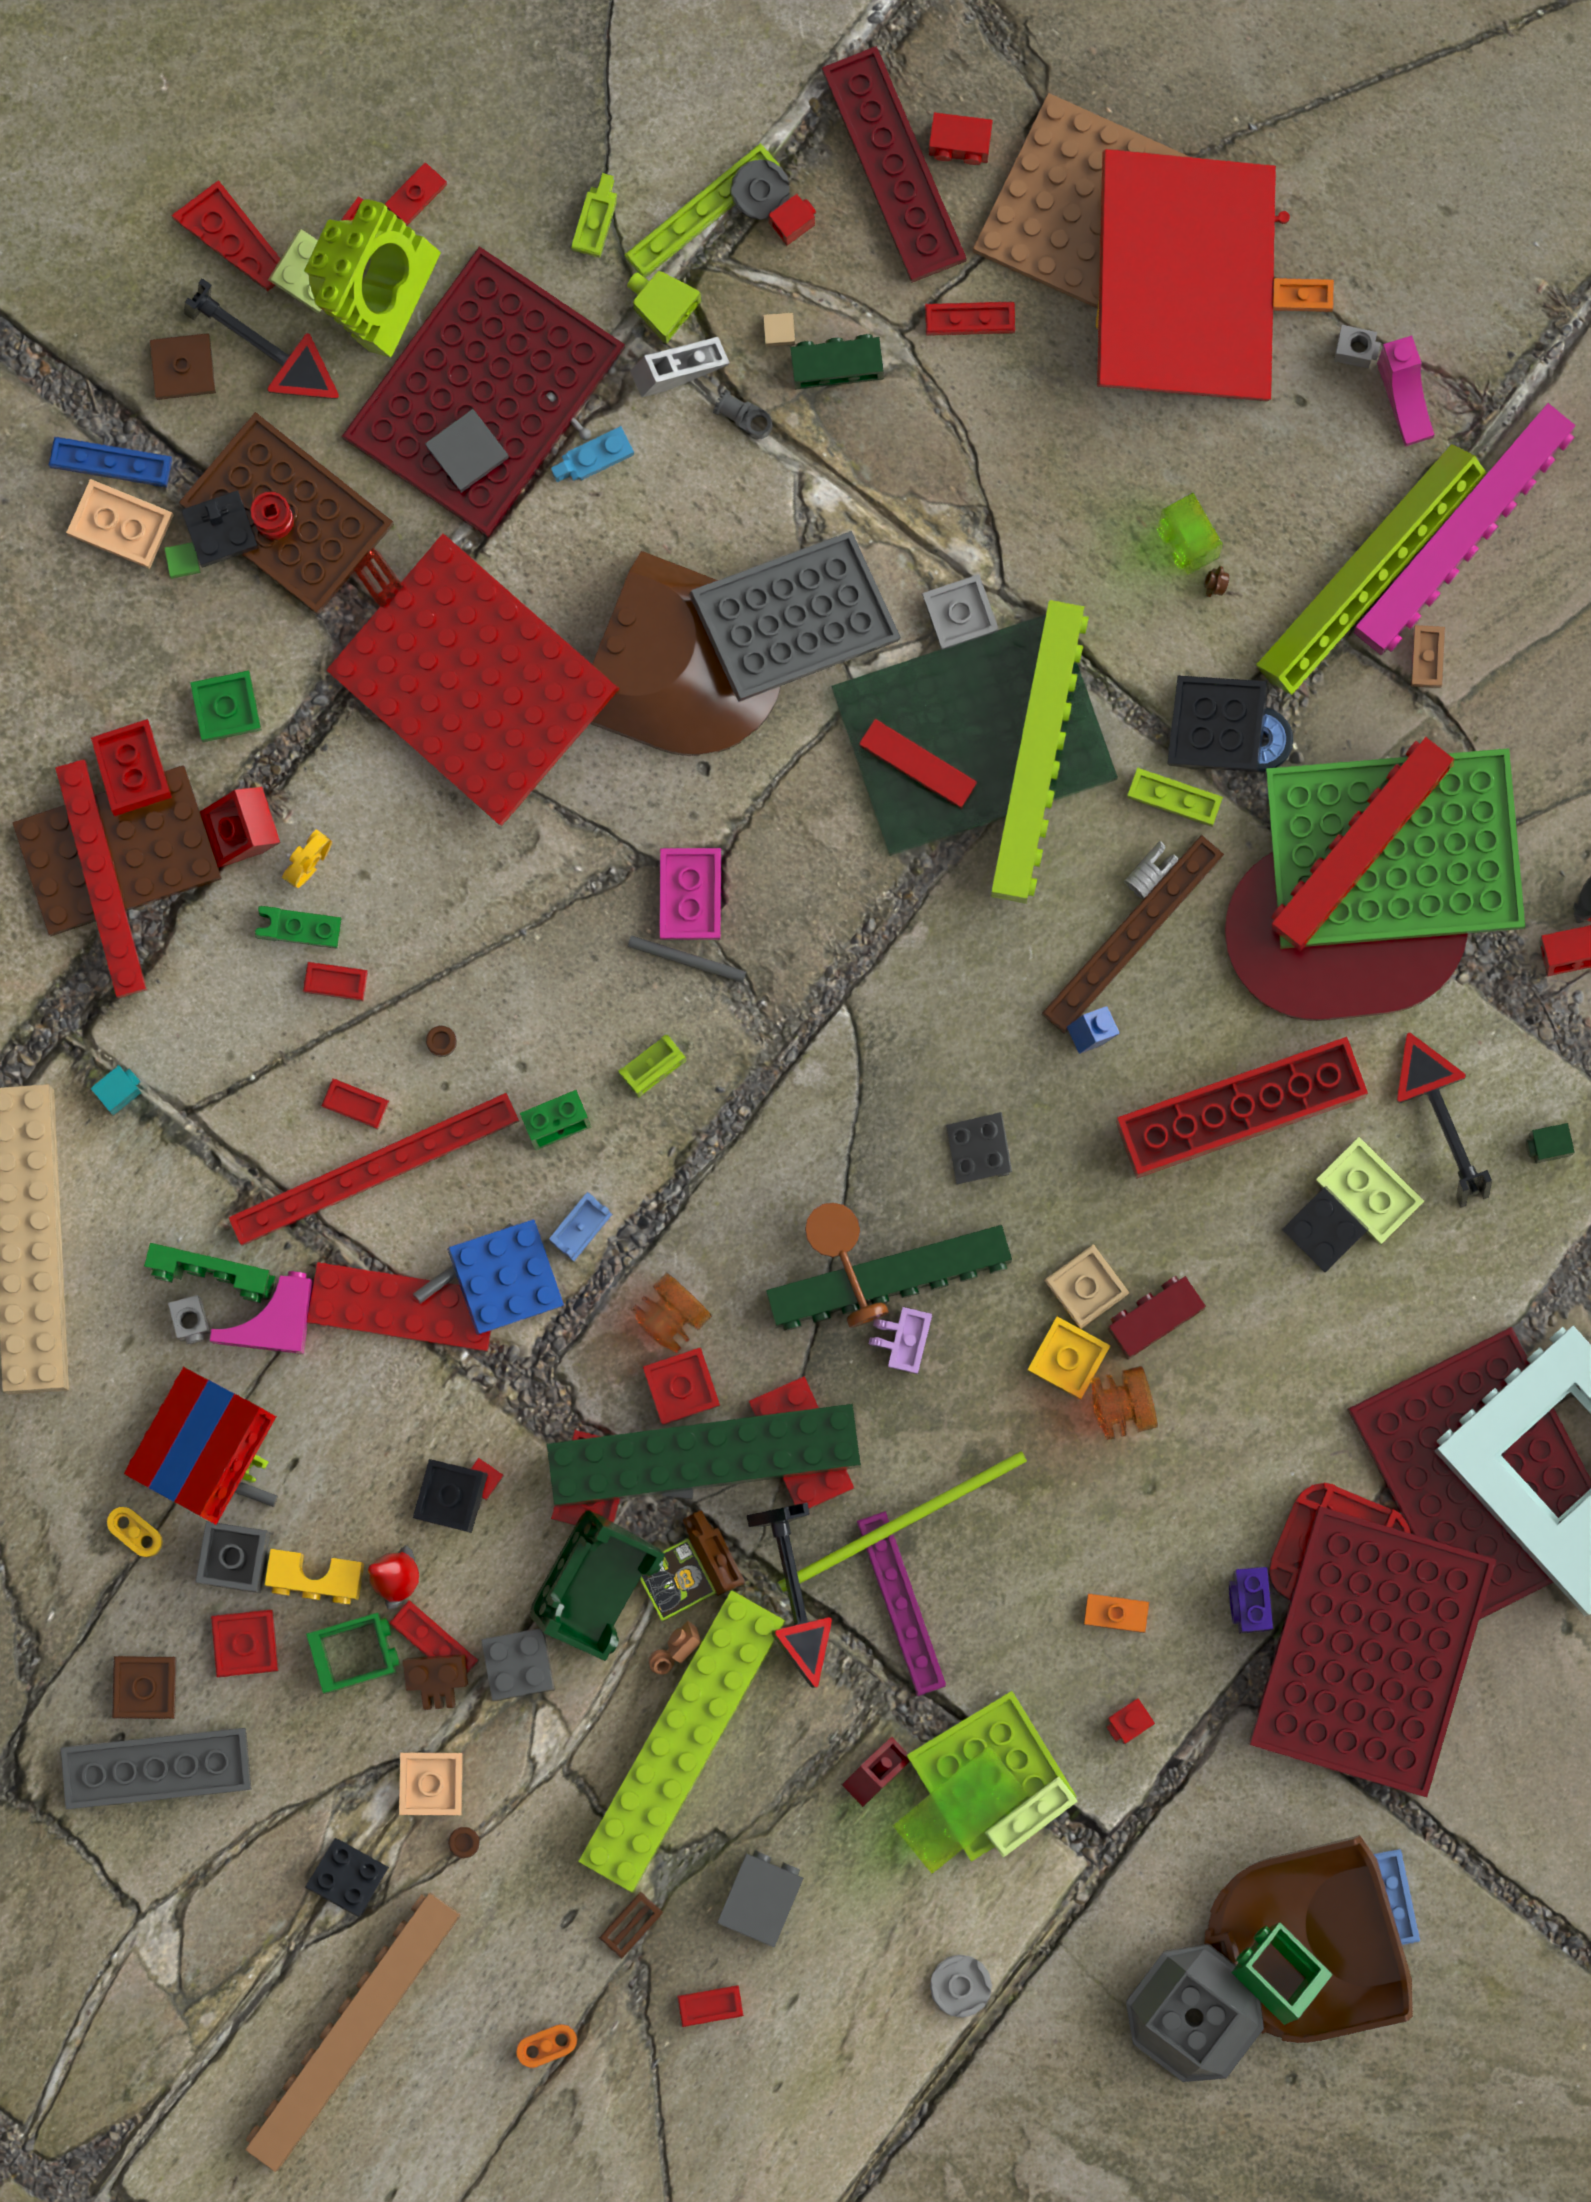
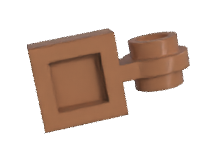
M687 1621L681 1628H677L667 1642L669 1649H658L649 1657L651 1670L654 1673L663 1675L673 1668L675 1661L681 1664L702 1643L697 1627Z

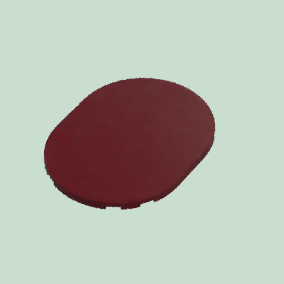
M1273 852L1254 864L1237 885L1229 903L1225 925L1226 946L1231 964L1236 975L1251 995L1268 1008L1288 1017L1307 1021H1327L1401 1012L1423 1003L1440 990L1452 977L1462 959L1468 934L1307 946L1301 952L1297 948L1281 949L1280 935L1272 930L1274 920L1271 918L1278 908Z

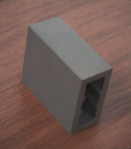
M755 1850L753 1856L746 1853L717 1923L775 1947L804 1878L798 1876L800 1869L784 1862L781 1868L770 1864L772 1857Z

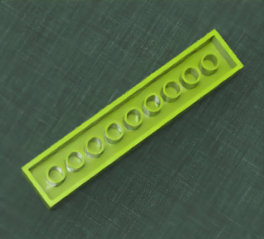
M730 1591L578 1862L634 1893L773 1646L775 1639L772 1636V1631L782 1629L786 1623L784 1619L738 1593Z

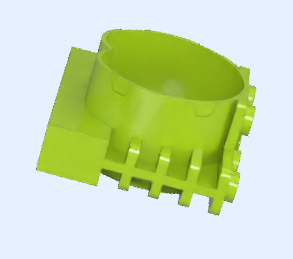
M365 199L361 202L353 220L336 221L329 219L304 272L309 275V285L316 306L322 309L328 316L334 317V320L338 324L343 325L346 331L352 333L351 337L369 352L392 358L441 252L423 236L416 235L415 231L407 227L404 221L398 219L396 214L387 210L383 203ZM371 257L369 270L363 278L365 266Z

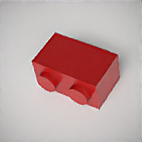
M934 112L929 156H934L939 161L960 159L969 165H980L981 162L988 163L993 120Z

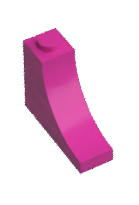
M1412 335L1383 344L1377 362L1405 447L1432 439L1435 435L1422 388V363Z
M288 1271V1276L280 1275L276 1291L262 1312L242 1325L228 1329H211L210 1342L219 1345L304 1354L313 1281L306 1278V1273Z

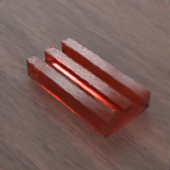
M374 547L364 556L354 570L375 602L381 607L387 604L385 601L387 597L392 599L395 596L393 592L395 589L400 591L404 587L384 557ZM373 558L380 567V569L383 571L387 579L389 580V584H387L381 573L378 571V569L372 562ZM367 566L383 589L381 592L377 590L363 568Z

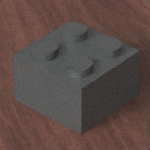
M206 1521L196 1583L261 1593L271 1533L267 1530L222 1523L215 1525Z
M540 1628L481 1639L492 1701L496 1702L555 1690L546 1636Z

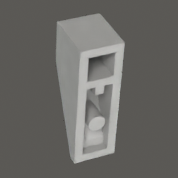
M715 337L645 355L630 372L641 397H646L673 389L728 366L730 362L719 338Z

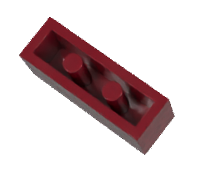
M1174 1276L1161 1285L1163 1288L1162 1292L1156 1296H1153L1151 1292L1136 1302L1138 1306L1130 1313L1124 1309L1110 1319L1113 1324L1109 1326L1108 1330L1128 1360L1205 1309L1206 1305L1186 1276L1180 1280L1177 1276Z

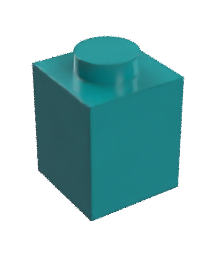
M119 1065L91 1087V1090L113 1116L142 1093L137 1087L140 1080L130 1068L124 1071Z

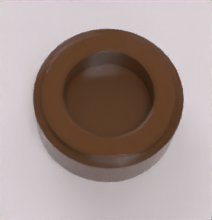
M436 1026L428 1032L426 1045L433 1055L446 1057L455 1050L457 1038L449 1027Z
M468 1827L457 1828L449 1837L450 1851L459 1858L472 1857L480 1847L478 1834Z

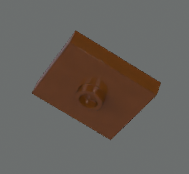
M209 333L150 340L155 397L157 400L216 393Z
M114 1656L112 1718L175 1719L177 1657Z

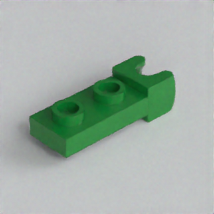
M268 906L258 907L259 916L268 918L271 924L267 928H257L255 930V938L338 948L341 917L284 910Z

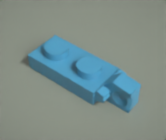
M620 426L568 451V453L562 456L563 462L551 467V471L557 483L570 476L573 481L578 479L582 481L635 454Z

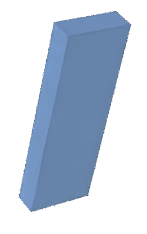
M1401 1849L1374 1854L1379 1864L1402 1945L1419 1942L1420 1938Z

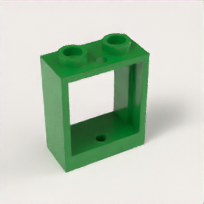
M577 1090L520 1113L535 1150L592 1128ZM564 1129L562 1134L557 1133L558 1130Z
M379 1613L306 1634L323 1694H329L397 1673L395 1666L400 1665L395 1647H389L387 1636H391L390 1626L387 1618L381 1619ZM374 1624L386 1667L335 1682L323 1639Z
M1280 1922L1271 1927L1265 1925L1254 1935L1253 1939L1256 1942L1252 1947H1247L1236 1958L1238 1964L1231 1973L1285 2025L1299 2019L1333 1974ZM1269 1943L1305 1977L1288 2001L1252 1967Z

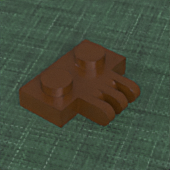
M465 1654L416 1657L403 1660L406 1691L421 1690L424 1710L432 1709L431 1697H434L435 1709H443V1697L446 1698L447 1708H455L454 1688L466 1687L468 1685Z

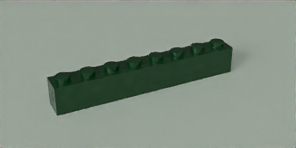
M998 1225L854 1265L852 1268L866 1303L871 1302V1304L882 1302L886 1304L890 1302L889 1297L901 1294V1298H907L919 1294L918 1289L930 1286L931 1290L946 1287L949 1285L948 1280L960 1278V1282H965L977 1278V1272L989 1269L990 1274L1004 1271L1007 1269L1006 1264L1012 1262V1257L1003 1226ZM844 1268L766 1290L776 1328L783 1327L784 1331L801 1327V1321L812 1319L813 1323L830 1319V1313L842 1310V1314L845 1315L860 1309Z

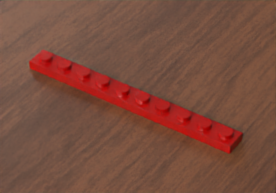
M504 1093L228 1218L240 1245L244 1246L520 1121L507 1093Z

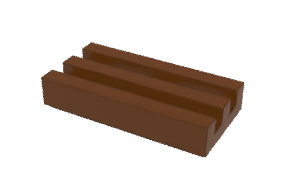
M640 1891L599 1939L622 1959L664 1912ZM642 1901L645 1906L620 1934L611 1941L608 1938L637 1904ZM651 1909L654 1914L621 1950L617 1945Z

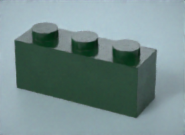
M863 334L856 336L855 340L843 341V338H831L826 340V343L821 344L803 341L797 343L796 347H790L795 390L884 379L880 337Z

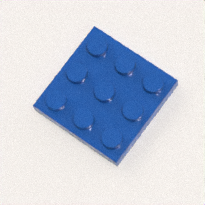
M534 1219L447 1248L477 1335L564 1306Z

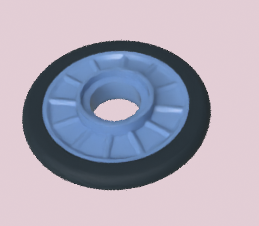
M1267 707L1265 710L1263 732L1267 734L1269 742L1266 746L1261 747L1259 772H1265L1267 768L1279 767L1286 761L1293 747V732L1290 724L1279 712Z

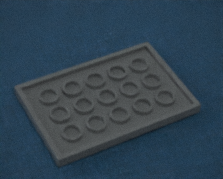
M852 531L696 588L689 593L738 702L893 644L901 638Z

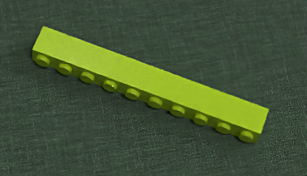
M1453 444L1447 448L1256 664L1269 683L1291 695L1297 690L1485 477L1487 472L1475 455Z
M1053 600L1048 602L991 891V897L1027 904L1028 896L1034 897L1037 879L1032 878L1034 866L1040 867L1043 849H1038L1040 837L1046 838L1049 820H1045L1043 817L1045 808L1051 809L1055 791L1049 790L1051 779L1057 780L1060 762L1055 761L1057 750L1063 751L1066 733L1060 731L1062 720L1069 721L1072 704L1066 703L1068 691L1074 692L1077 674H1072L1074 662L1080 663L1083 645H1078L1079 634H1086L1089 619L1088 616H1083L1085 606Z

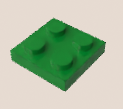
M249 670L190 682L202 742L262 731Z

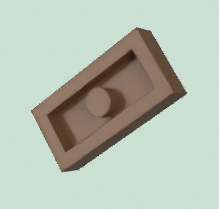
M1414 626L1412 687H1442L1445 627Z

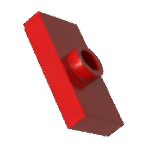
M425 162L384 205L408 226L446 187L447 181Z

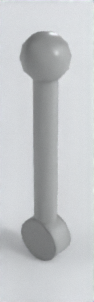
M552 392L546 395L552 402L557 399ZM575 418L571 420L572 425L580 432L579 435L583 440L591 437L589 429L583 428Z

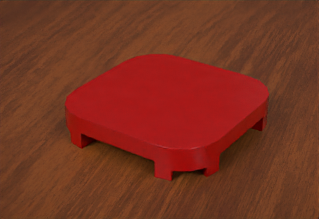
M1324 1482L1311 1485L1302 1491L1295 1500L1271 1557L1268 1572L1272 1586L1278 1594L1289 1601L1291 1600L1318 1506L1411 1534L1410 1527L1403 1518V1515L1394 1509H1389L1339 1488L1334 1484Z

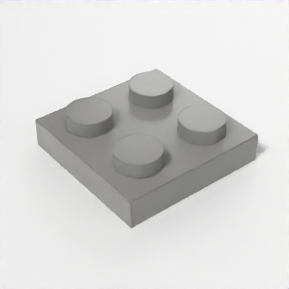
M979 574L922 593L942 651L999 632Z

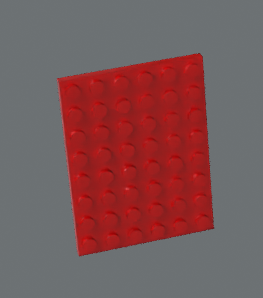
M443 533L327 669L335 679L501 826H503L620 689Z

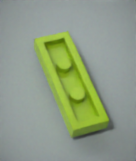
M1140 768L1136 770L1127 795L1129 799L1211 827L1214 825L1223 799L1222 796Z

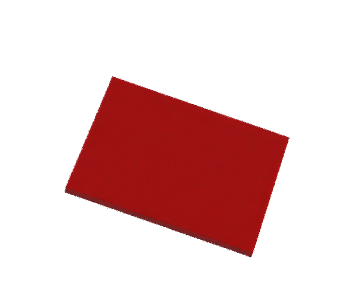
M1105 149L1102 152L1097 387L1257 401L1271 400L1276 166Z

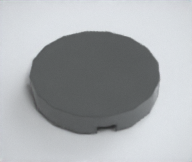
M759 159L747 162L737 170L732 178L730 192L732 201L739 212L749 218L762 220L769 218L768 214L789 200L790 184L787 175L780 166L772 161Z

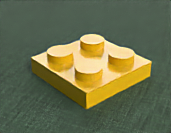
M1057 1316L1027 1371L1081 1400L1111 1345Z

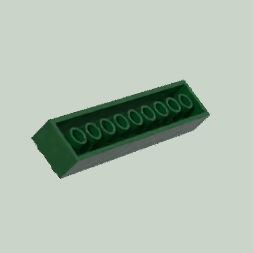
M853 1404L547 1444L553 1500L556 1508L861 1468Z

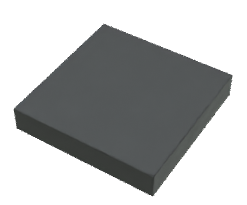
M474 409L425 443L427 449L461 493L509 458V455Z

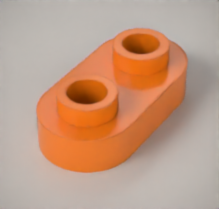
M555 2025L521 2040L517 2047V2058L526 2067L535 2068L571 2053L577 2045V2035L568 2025ZM559 2034L567 2036L568 2041L566 2045L560 2046L557 2044L556 2037ZM533 2045L538 2048L539 2053L537 2057L532 2058L527 2054L529 2046Z

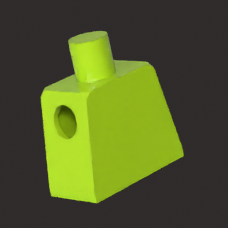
M662 271L656 272L650 281L636 272L627 283V287L638 295L633 301L635 312L665 344L669 342L701 302V293L698 290Z

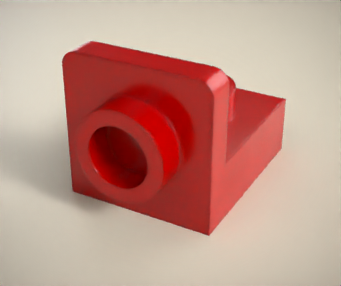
M1137 1698L1107 1718L1110 1724L1106 1728L1115 1742L1121 1739L1123 1744H1126L1153 1726L1155 1722L1140 1699Z

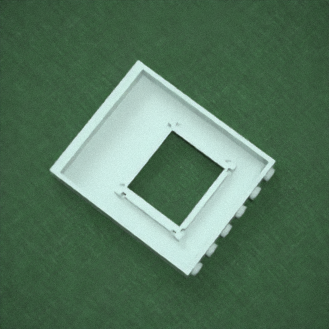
M1572 1326L1567 1331L1562 1327L1551 1336L1549 1340L1553 1344L1545 1351L1539 1347L1527 1358L1530 1365L1522 1372L1517 1367L1504 1379L1507 1385L1500 1392L1494 1388L1482 1399L1485 1405L1477 1413L1473 1408L1459 1420L1462 1426L1453 1433L1451 1429L1445 1432L1436 1441L1440 1446L1435 1450V1453L1584 1616H1588L1591 1614V1489L1558 1518L1501 1456L1504 1451L1570 1392L1591 1414V1344Z

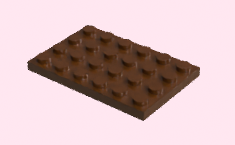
M256 412L179 502L186 509L238 490L258 545V549L243 553L242 555L317 615L394 525L391 519ZM264 492L281 494L292 511L294 519L292 530L281 539L271 540L262 536L251 517L253 501Z
M184 765L164 771L172 798L121 815H113L106 791L95 794L126 911L222 879ZM62 805L12 822L49 936L51 937L96 922L66 806Z

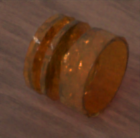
M666 1272L653 1285V1289L660 1299L654 1302L647 1296L641 1298L649 1308V1311L646 1313L636 1304L630 1310L635 1315L640 1327L659 1345L677 1354L682 1348L673 1337L677 1335L688 1343L690 1338L683 1327L688 1324L699 1331L710 1320L712 1315L684 1286Z
M1142 1366L1123 1370L1122 1385L1120 1386L1116 1385L1111 1374L1106 1375L1108 1389L1103 1390L1099 1377L1091 1379L1093 1411L1097 1424L1103 1431L1107 1441L1115 1439L1113 1425L1116 1424L1121 1437L1126 1436V1422L1131 1420L1138 1433L1158 1428L1152 1395Z

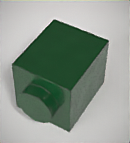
M1568 1123L1532 1130L1529 1133L1530 1139H1526L1529 1157L1534 1156L1535 1164L1570 1157L1575 1153Z

